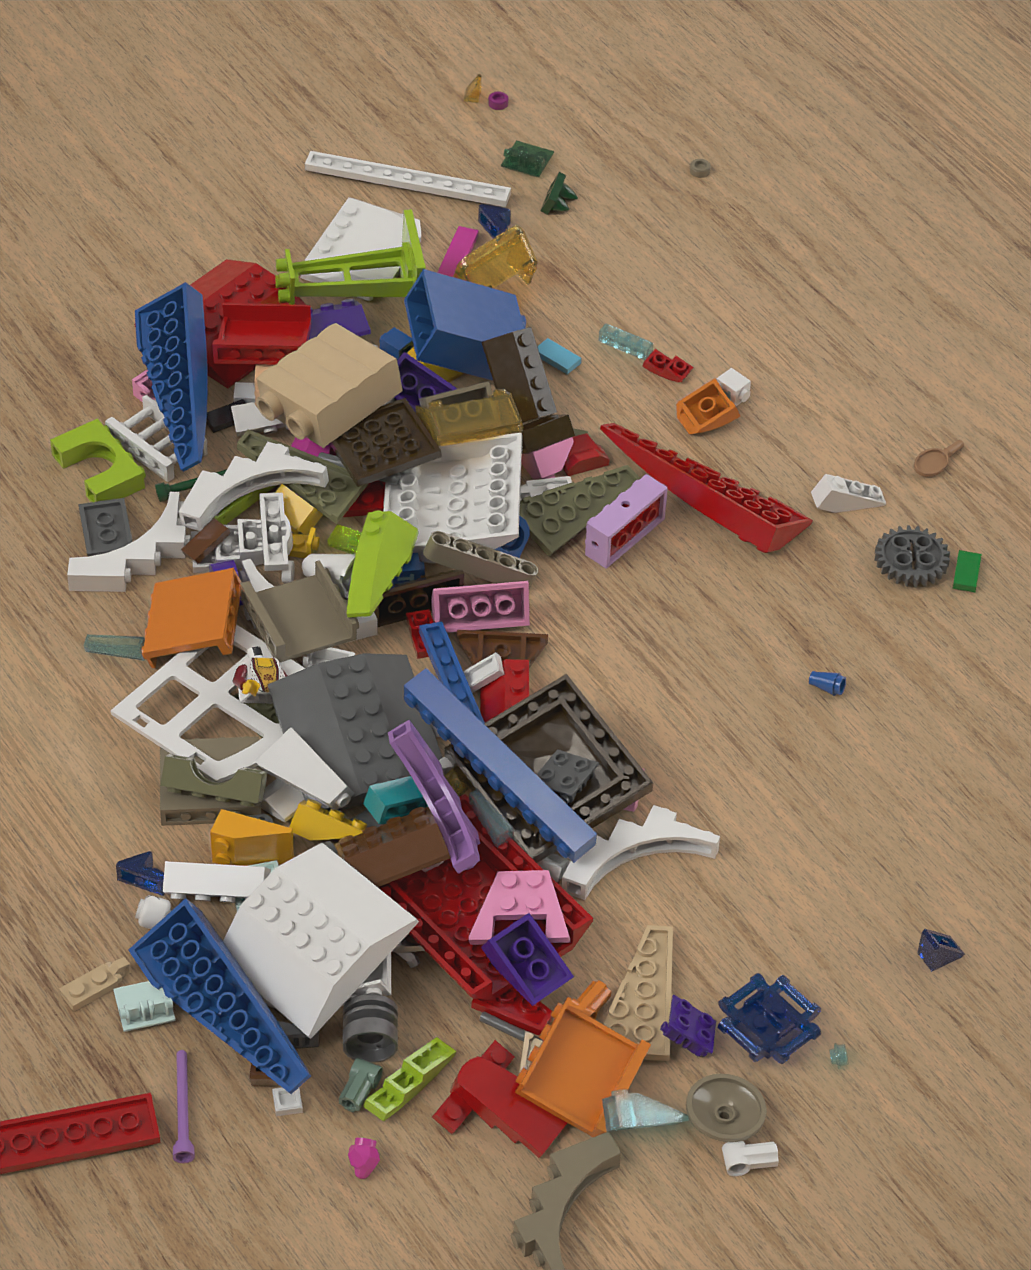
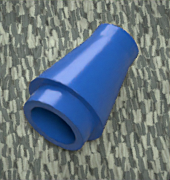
M812 671L809 677V684L833 696L836 694L842 695L846 686V677L842 676L841 673Z

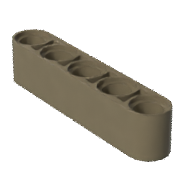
M441 531L431 533L423 551L425 558L432 562L455 570H463L464 573L494 583L528 581L530 590L538 574V568L532 562Z

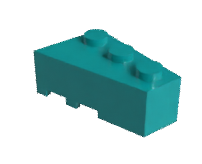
M412 776L370 785L364 801L365 807L378 824H386L393 817L409 815L416 808L429 807Z

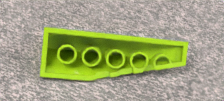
M391 511L369 512L367 515L352 570L346 613L347 618L371 616L382 601V594L386 590L389 591L392 587L394 577H399L403 564H408L411 560L419 531L416 527Z

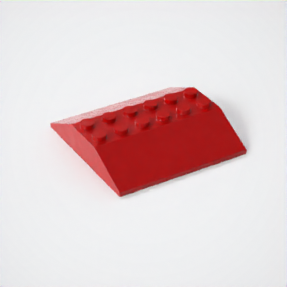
M228 259L190 284V286L203 295L207 374L227 389L255 370L256 364H214L213 341L218 340L223 321V303L289 304L288 302L279 303L278 290L286 288H276V275L257 263ZM295 296V305H306L300 297Z

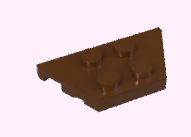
M457 630V640L472 666L496 652L501 656V661L505 659L529 660L530 668L548 644V634Z

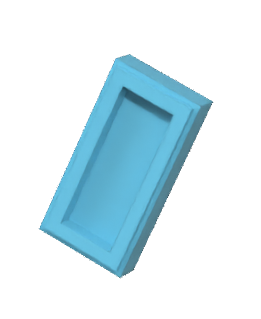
M549 338L537 346L543 361L567 375L581 364V357Z

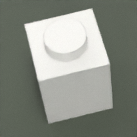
M730 368L716 379L724 393L735 406L749 398L751 381L733 368Z

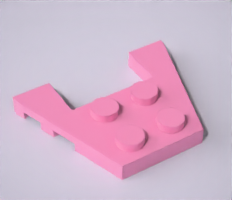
M549 870L499 871L469 935L470 945H483L494 937L496 920H519L528 913L531 914L533 919H547L545 936L550 943L570 942L569 933Z

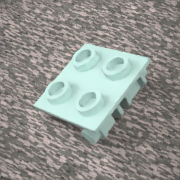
M147 981L113 989L124 1032L176 1021L172 999L165 996L163 988L158 990Z

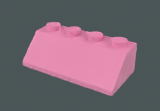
M528 581L433 589L431 599L432 619L434 623L443 622L446 632L530 625Z

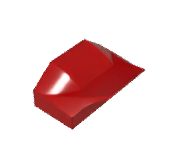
M587 433L572 437L574 442L563 466L567 476L609 466L610 459L606 452Z

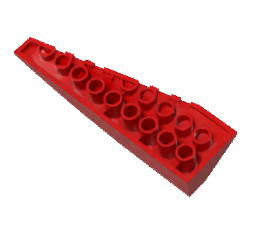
M610 423L603 424L600 427V430L631 460L655 480L668 487L669 491L697 511L737 534L740 540L757 546L756 549L763 553L780 550L812 524V519L771 496L767 500L759 496L760 491L754 488L739 487V481L728 477L720 478V472L690 458H686V461L678 458V453L671 449L667 451L656 448L658 443L647 439L639 440V434L622 426Z

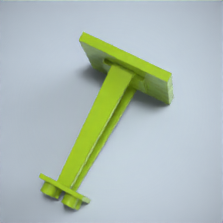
M412 209L403 210L402 247L292 263L290 250L285 249V258L276 259V271H285V273H279L275 276L276 288H286L278 290L279 303L288 302L295 305V296L406 297L422 270L426 269ZM401 267V278L353 281L350 275L351 270ZM341 271L344 281L301 283L298 276Z

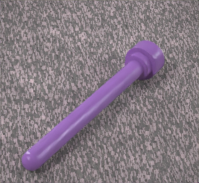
M179 1050L176 1055L178 1140L173 1146V1160L178 1163H189L195 1158V1149L189 1140L187 1053L184 1050Z

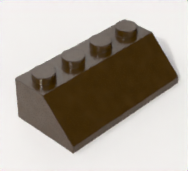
M531 327L481 342L507 428L557 413Z
M463 570L441 572L432 576L393 585L389 591L386 590L382 594L383 599L374 611L377 618V628L407 620L406 613L428 609L432 613L431 599L433 589L464 586Z

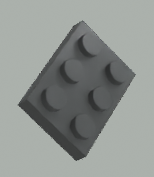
M124 498L78 504L87 557L108 553L133 542Z

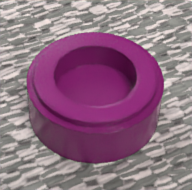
M500 91L491 93L488 97L489 107L494 110L505 109L508 106V95Z

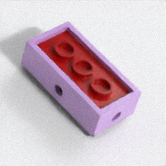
M646 474L640 480H636L628 490L620 493L615 501L610 505L607 504L597 516L590 518L587 522L585 555L607 569L665 519L668 487Z

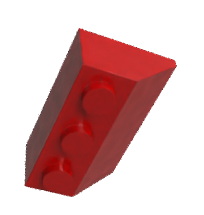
M503 660L504 675L480 688V713L485 723L529 697V660Z

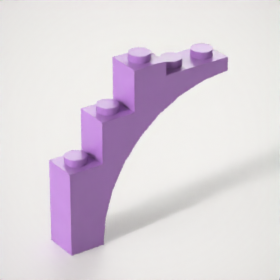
M408 720L388 732L390 745L405 765L429 806L445 840L453 867L457 873L469 870L480 861L477 845L480 844L478 831L463 812L459 796L443 775L441 763L411 721Z

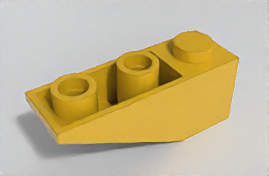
M308 799L298 804L289 828H293L294 834L312 841L341 839L349 835L354 837L363 833V830L367 828V823L358 819L351 821L344 818V813L335 809L328 811L321 808V803Z

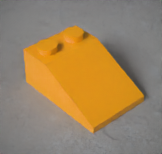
M221 809L210 831L212 863L248 866L277 860L279 865L294 858L293 828Z

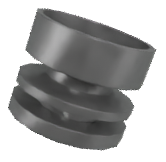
M377 994L356 996L346 1002L343 1006V1051L348 1057L353 1060L360 1058L376 1063L385 1061L395 1055L398 1051V1006L395 1002L386 996Z

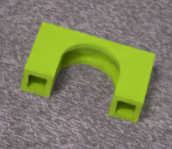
M98 418L50 439L52 456L63 469L93 457L104 458L113 463L108 470L84 480L86 497L90 502L125 498L145 489L144 478H146V473L143 467L138 466L134 462L131 453L123 449L119 439H115L111 435L108 426L103 425Z

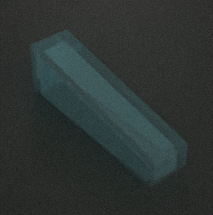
M87 634L83 645L85 652L145 660L141 651L145 642L144 637Z
M478 789L469 793V805L495 846L498 848L514 839V828Z

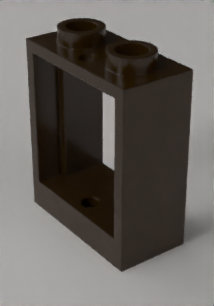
M569 414L548 415L504 432L505 435L522 433V454H529L575 436Z

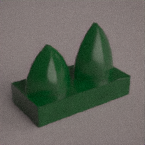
M559 172L551 183L541 207V212L548 215L551 209L568 211L569 207L562 198L578 199L575 192L564 183L565 174Z

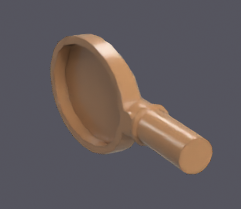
M959 439L947 448H944V450L930 448L922 451L915 459L914 470L917 474L924 477L938 475L947 467L949 457L964 447V442Z

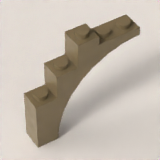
M610 1132L550 1154V1165L547 1166V1171L551 1180L532 1187V1198L529 1199V1204L533 1213L514 1220L511 1239L515 1248H520L524 1257L533 1254L536 1265L538 1267L542 1266L543 1270H565L561 1258L559 1235L568 1211L574 1201L589 1185L601 1176L620 1167L621 1152Z

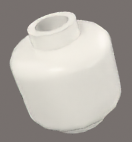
M148 895L145 900L140 899L135 918L138 919V924L141 927L152 929L172 911L170 910L171 903L169 900L153 895Z

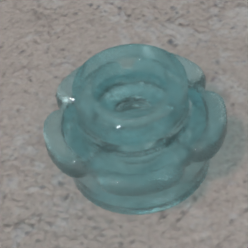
M835 1043L834 1048L829 1049L832 1065L837 1064L838 1069H841V1066L848 1065L846 1045H837Z

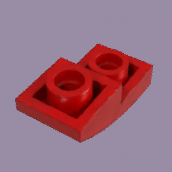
M654 349L642 365V367L650 372L675 382H682L694 368L675 355L673 359H670L657 349Z
M430 610L406 613L409 632L417 659L429 657L419 634L420 625L434 623Z

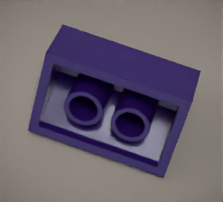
M345 299L341 301L342 304L333 305V303H326L320 305L321 308H311L312 325L309 340L317 337L325 328L335 323L359 337L371 334L362 304L354 301V299Z
M405 352L397 360L403 391L396 395L394 399L406 398L415 413L422 419L424 417L419 401L420 398L457 389Z

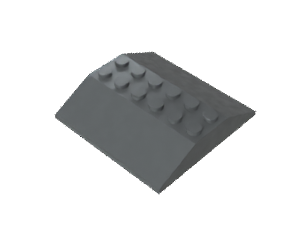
M363 653L317 663L268 684V690L283 734L292 727L355 793L351 796L349 803L338 810L364 805L370 785L411 776L390 745L388 736L389 731L408 720L414 725L438 760L443 758L431 724H427L422 719L420 712L415 707H409L404 700V685L414 678L407 655ZM302 792L305 801H307L308 799H313L319 802L318 800ZM321 803V808H324L328 811L332 809L327 805Z

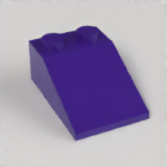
M530 913L489 939L481 947L495 969L532 1006L574 977Z

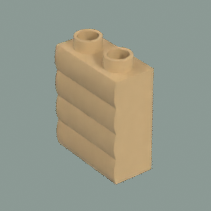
M335 323L325 328L317 337L305 342L297 351L286 355L277 365L263 371L256 378L260 397L256 399V405L260 413L267 420L273 421L278 419L287 425L290 432L300 440L308 438L324 448L403 391L397 359Z

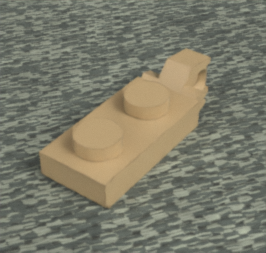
M123 957L112 964L111 962H107L105 965L102 964L59 988L60 995L75 1012L111 992L114 988H118V983L123 980L122 977L131 973L130 963Z

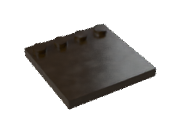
M406 398L381 406L329 443L357 487L442 457L441 449Z

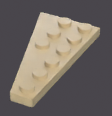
M647 925L637 947V952L632 962H630L627 974L621 982L603 1024L636 1044L642 1039L650 1043L651 1046L644 1060L669 1061L670 1039L663 1035L660 1028L665 1021L669 1023L671 1008L672 926Z

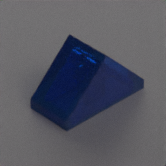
M926 928L922 931L917 954L931 972L965 955L950 935Z

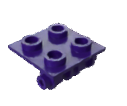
M673 994L669 1023L665 1021L660 1028L663 1035L672 1041L676 1039L678 1045L683 1042L682 1047L687 1048L697 1057L700 1055L705 1057L708 1052L713 1053L716 1021L709 1014L693 1007L687 1000L680 999Z

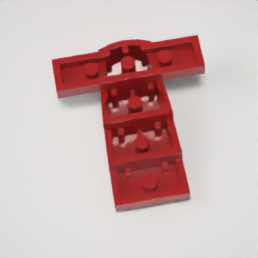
M494 1040L481 1057L472 1058L461 1067L452 1083L451 1094L433 1114L432 1118L450 1134H453L473 1110L491 1129L497 1126L514 1143L519 1140L540 1158L563 1130L567 1122L515 1093L519 1086L515 1082L518 1076L506 1070L515 1056Z

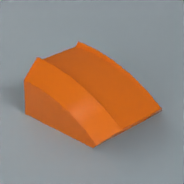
M715 378L676 404L677 418L688 434L714 430L741 417L737 407L730 401Z

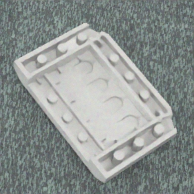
M348 197L305 261L402 247L403 214ZM414 218L419 241L421 242L420 220ZM401 267L351 270L350 275L353 281L393 279L398 277ZM341 271L306 274L300 277L314 283L344 281ZM358 297L367 301L373 300V297Z

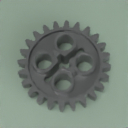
M907 525L906 530L898 526L897 532L890 529L889 534L883 533L882 539H878L875 547L874 561H877V568H882L881 574L888 573V580L896 578V584L904 581L905 587L909 583H913L915 588L921 582L925 587L927 586V581L934 584L936 578L941 580L942 574H946L950 562V551H947V544H942L943 538L936 539V532L928 534V528L922 532L919 526L915 530H912L910 525ZM910 542L912 543V547H913V550H912V551H910V546H911ZM912 560L914 561L915 570L912 569Z

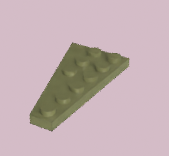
M249 429L237 442V450L252 461H257L268 441L288 447L289 454L292 457L296 456L313 463L317 462L326 466L329 478L326 487L292 483L284 485L336 524L368 485L357 487L345 468Z
M628 465L606 471L603 475L584 478L581 482H572L543 491L540 495L524 497L520 501L519 515L526 520L529 526V536L551 557L585 530L590 518L597 516L607 504L610 505L617 499L620 493L628 490L636 480L641 478Z

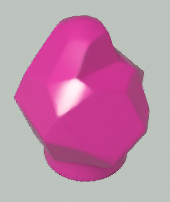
M355 1138L354 1145L350 1146L348 1158L350 1165L355 1169V1176L357 1178H367L380 1161V1154L376 1149L377 1141L367 1138Z

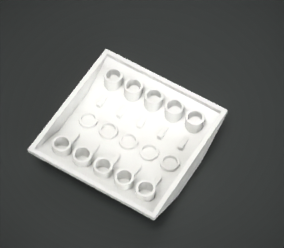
M522 433L437 443L441 449V458L399 472L400 480L396 485L385 484L383 512L391 511L418 529L419 534L413 553L419 554L420 561L435 563L423 555L424 548L431 533L434 531H441L491 549H496L519 537Z
M320 843L276 867L240 905L223 942L258 993L311 1039L419 921L325 844Z

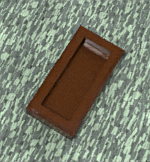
M213 518L181 551L198 565L231 532L226 526Z

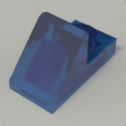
M480 204L478 208V222L499 246L507 243V226L511 223V210Z
M152 851L117 862L116 873L118 881L164 896V872L153 868Z

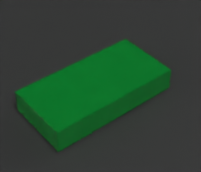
M959 550L952 589L976 592L982 554Z

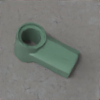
M356 1058L349 1073V1080L339 1096V1104L350 1112L360 1111L371 1089H375L378 1086L382 1077L383 1067Z

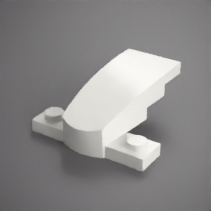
M260 493L261 520L238 519V525H224L231 533L198 565L192 561L193 573L210 572L209 564L234 560L237 569L242 568V561L251 559L254 565L264 564L265 571L288 570V555L293 547V537L290 522L287 516L284 515L283 493ZM191 531V539L200 531Z

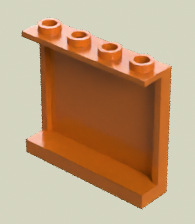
M234 568L155 583L153 593L151 594V608L148 611V625L145 628V642L141 649L143 658L148 661L151 668L156 667L157 657L212 646H218L222 655L232 654L241 596L240 583H242Z
M567 997L563 1004L558 1002L551 1014V1017L554 1018L551 1026L546 1024L539 1036L543 1040L539 1047L534 1046L527 1058L531 1062L528 1069L522 1068L515 1081L519 1084L515 1093L591 1137H596L607 1132L651 1044L643 1039L636 1044L568 1005L572 998Z

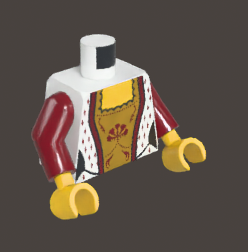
M251 647L247 650L248 658L237 667L232 680L233 684L238 687L240 703H273L268 690V684L288 675L281 668L278 659L263 657L261 647Z

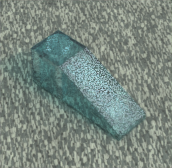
M627 1089L612 1091L611 1097L602 1099L607 1132L676 1125L690 1121L687 1114L640 1093L628 1094Z

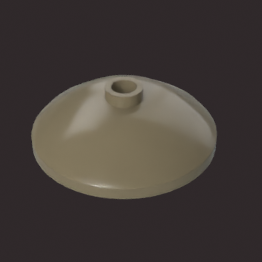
M713 1074L698 1080L691 1087L686 1100V1111L691 1123L701 1133L714 1140L739 1142L749 1139L758 1133L765 1122L767 1109L762 1094L753 1084L735 1075Z

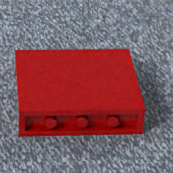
M223 303V321L218 340L213 341L214 364L277 365L282 358L297 351L301 345L309 340L312 325L311 305Z

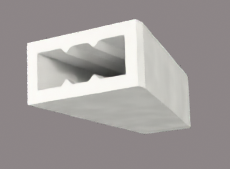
M292 727L255 761L268 774L335 810L346 806L351 800V796L355 794Z

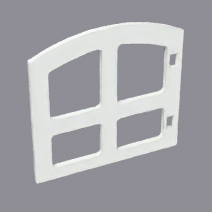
M236 625L233 643L235 646L246 653L249 648L258 646L261 647L263 657L273 658L265 642ZM209 647L180 652L111 710V715L170 754L190 758L198 756L204 760L201 765L196 762L200 773L213 782L221 783L231 779L240 768H255L258 766L255 761L283 735L280 723L272 722L230 695L237 688L232 682L236 669L248 658V654L218 680L210 682L187 667ZM292 659L280 662L281 668L288 676L305 669ZM170 680L178 681L199 695L164 725L159 724L137 709ZM219 708L263 738L230 757L216 761L180 736L210 710ZM142 719L148 724L142 727L136 721Z

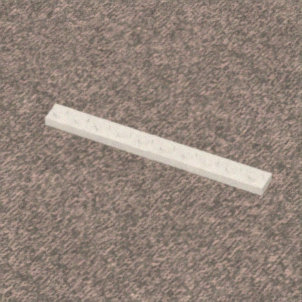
M310 151L305 162V170L501 207H506L511 195L510 187Z

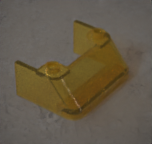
M514 225L466 255L458 263L453 277L494 289L517 274L528 285L531 283L533 275L537 270L538 261L525 231L519 225Z
M506 389L494 390L493 395L483 399L450 405L442 404V401H432L428 403L429 406L427 407L415 406L417 416L438 446L459 444L523 431L522 420L513 396L510 392H506Z

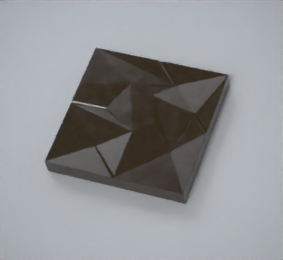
M567 674L484 723L535 774L541 770L557 749L599 762L594 771V776L587 781L586 786L582 788L580 793H576L574 801L567 804L591 828L601 824L653 790V781ZM452 743L444 747V756L452 763L456 772L495 823L536 863L557 851V846L551 840L546 841L540 834L539 829L534 824H529L517 807L513 808L505 799V795L500 790H494L490 786L488 779L482 773L478 774L466 757H461L457 754Z

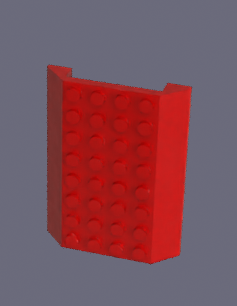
M464 794L459 797L461 808L478 831L480 844L477 845L480 861L473 868L457 873L450 858L426 873L420 870L378 888L419 921L409 934L471 998L493 1001L513 988V986L495 969L481 949L483 945H470L469 935L499 871H536L543 869L479 806ZM551 877L570 937V942L551 943L559 956L562 957L573 950L592 924L593 917ZM534 919L546 935L547 919ZM496 920L494 936L517 920Z

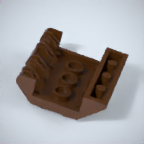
M429 807L416 808L409 815L393 817L384 825L368 827L363 830V833L354 837L352 835L345 836L338 843L334 844L339 857L376 887L451 858Z

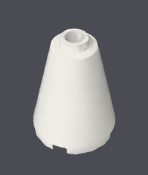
M309 554L302 562V570L306 577L315 575V561L320 560L323 567L328 568L332 582L338 585L341 597L348 600L356 554Z

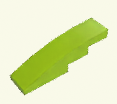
M434 1038L404 1059L402 1068L386 1078L383 1087L365 1100L364 1108L384 1122L429 1084L452 1060L457 1051L439 1038Z

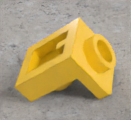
M311 527L309 535L292 533L293 547L288 556L306 558L309 554H313L314 550L318 551L320 537H316V528Z

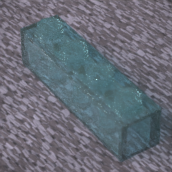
M605 323L599 331V342L640 359L646 360L653 352L652 342Z

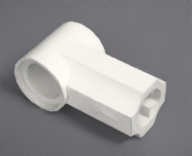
M743 1141L727 1142L722 1146L727 1174L730 1176L744 1175L750 1169L778 1166V1149L774 1142L745 1145Z

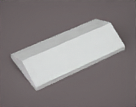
M276 779L265 787L261 808L281 821L287 822L294 816L298 804L304 800V797L298 789Z

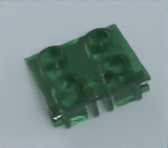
M516 140L512 148L504 150L503 156H505L501 167L540 177L554 151Z

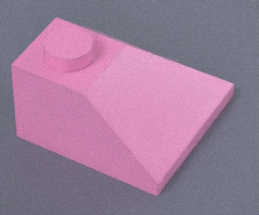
M568 438L529 454H522L521 464L533 479L555 478L554 473L562 471L573 445V438Z

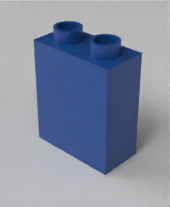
M426 269L422 270L404 299L417 361L489 380L493 379L481 342L526 328V317L520 314L515 294Z

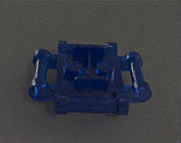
M756 973L750 977V981L729 997L725 996L718 1001L720 1009L727 1017L719 1022L717 1028L723 1034L727 1033L749 1053V1058L754 1062H758L763 1057L769 1059L772 1056L778 1063L784 1064L790 1059V1055L811 1039L815 1040L821 1036L819 1026L813 1022L811 1023L821 1012V1007L816 1003H811L790 984V979L785 975L778 977L775 983L770 986L760 973ZM757 990L755 994H753L751 997L744 1001L742 1008L738 1010L735 1007L737 1003H739L753 991ZM784 991L805 1012L802 1014L798 1012L779 993Z

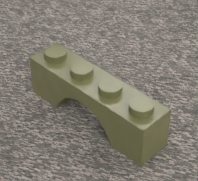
M169 754L164 759L160 786L168 787L167 791L182 793V790L192 791V796L206 798L207 794L214 795L218 801L230 802L231 799L240 800L241 805L254 807L255 803L258 804L263 801L267 771L243 767L238 769L228 782L217 783L208 780L200 773L195 758Z

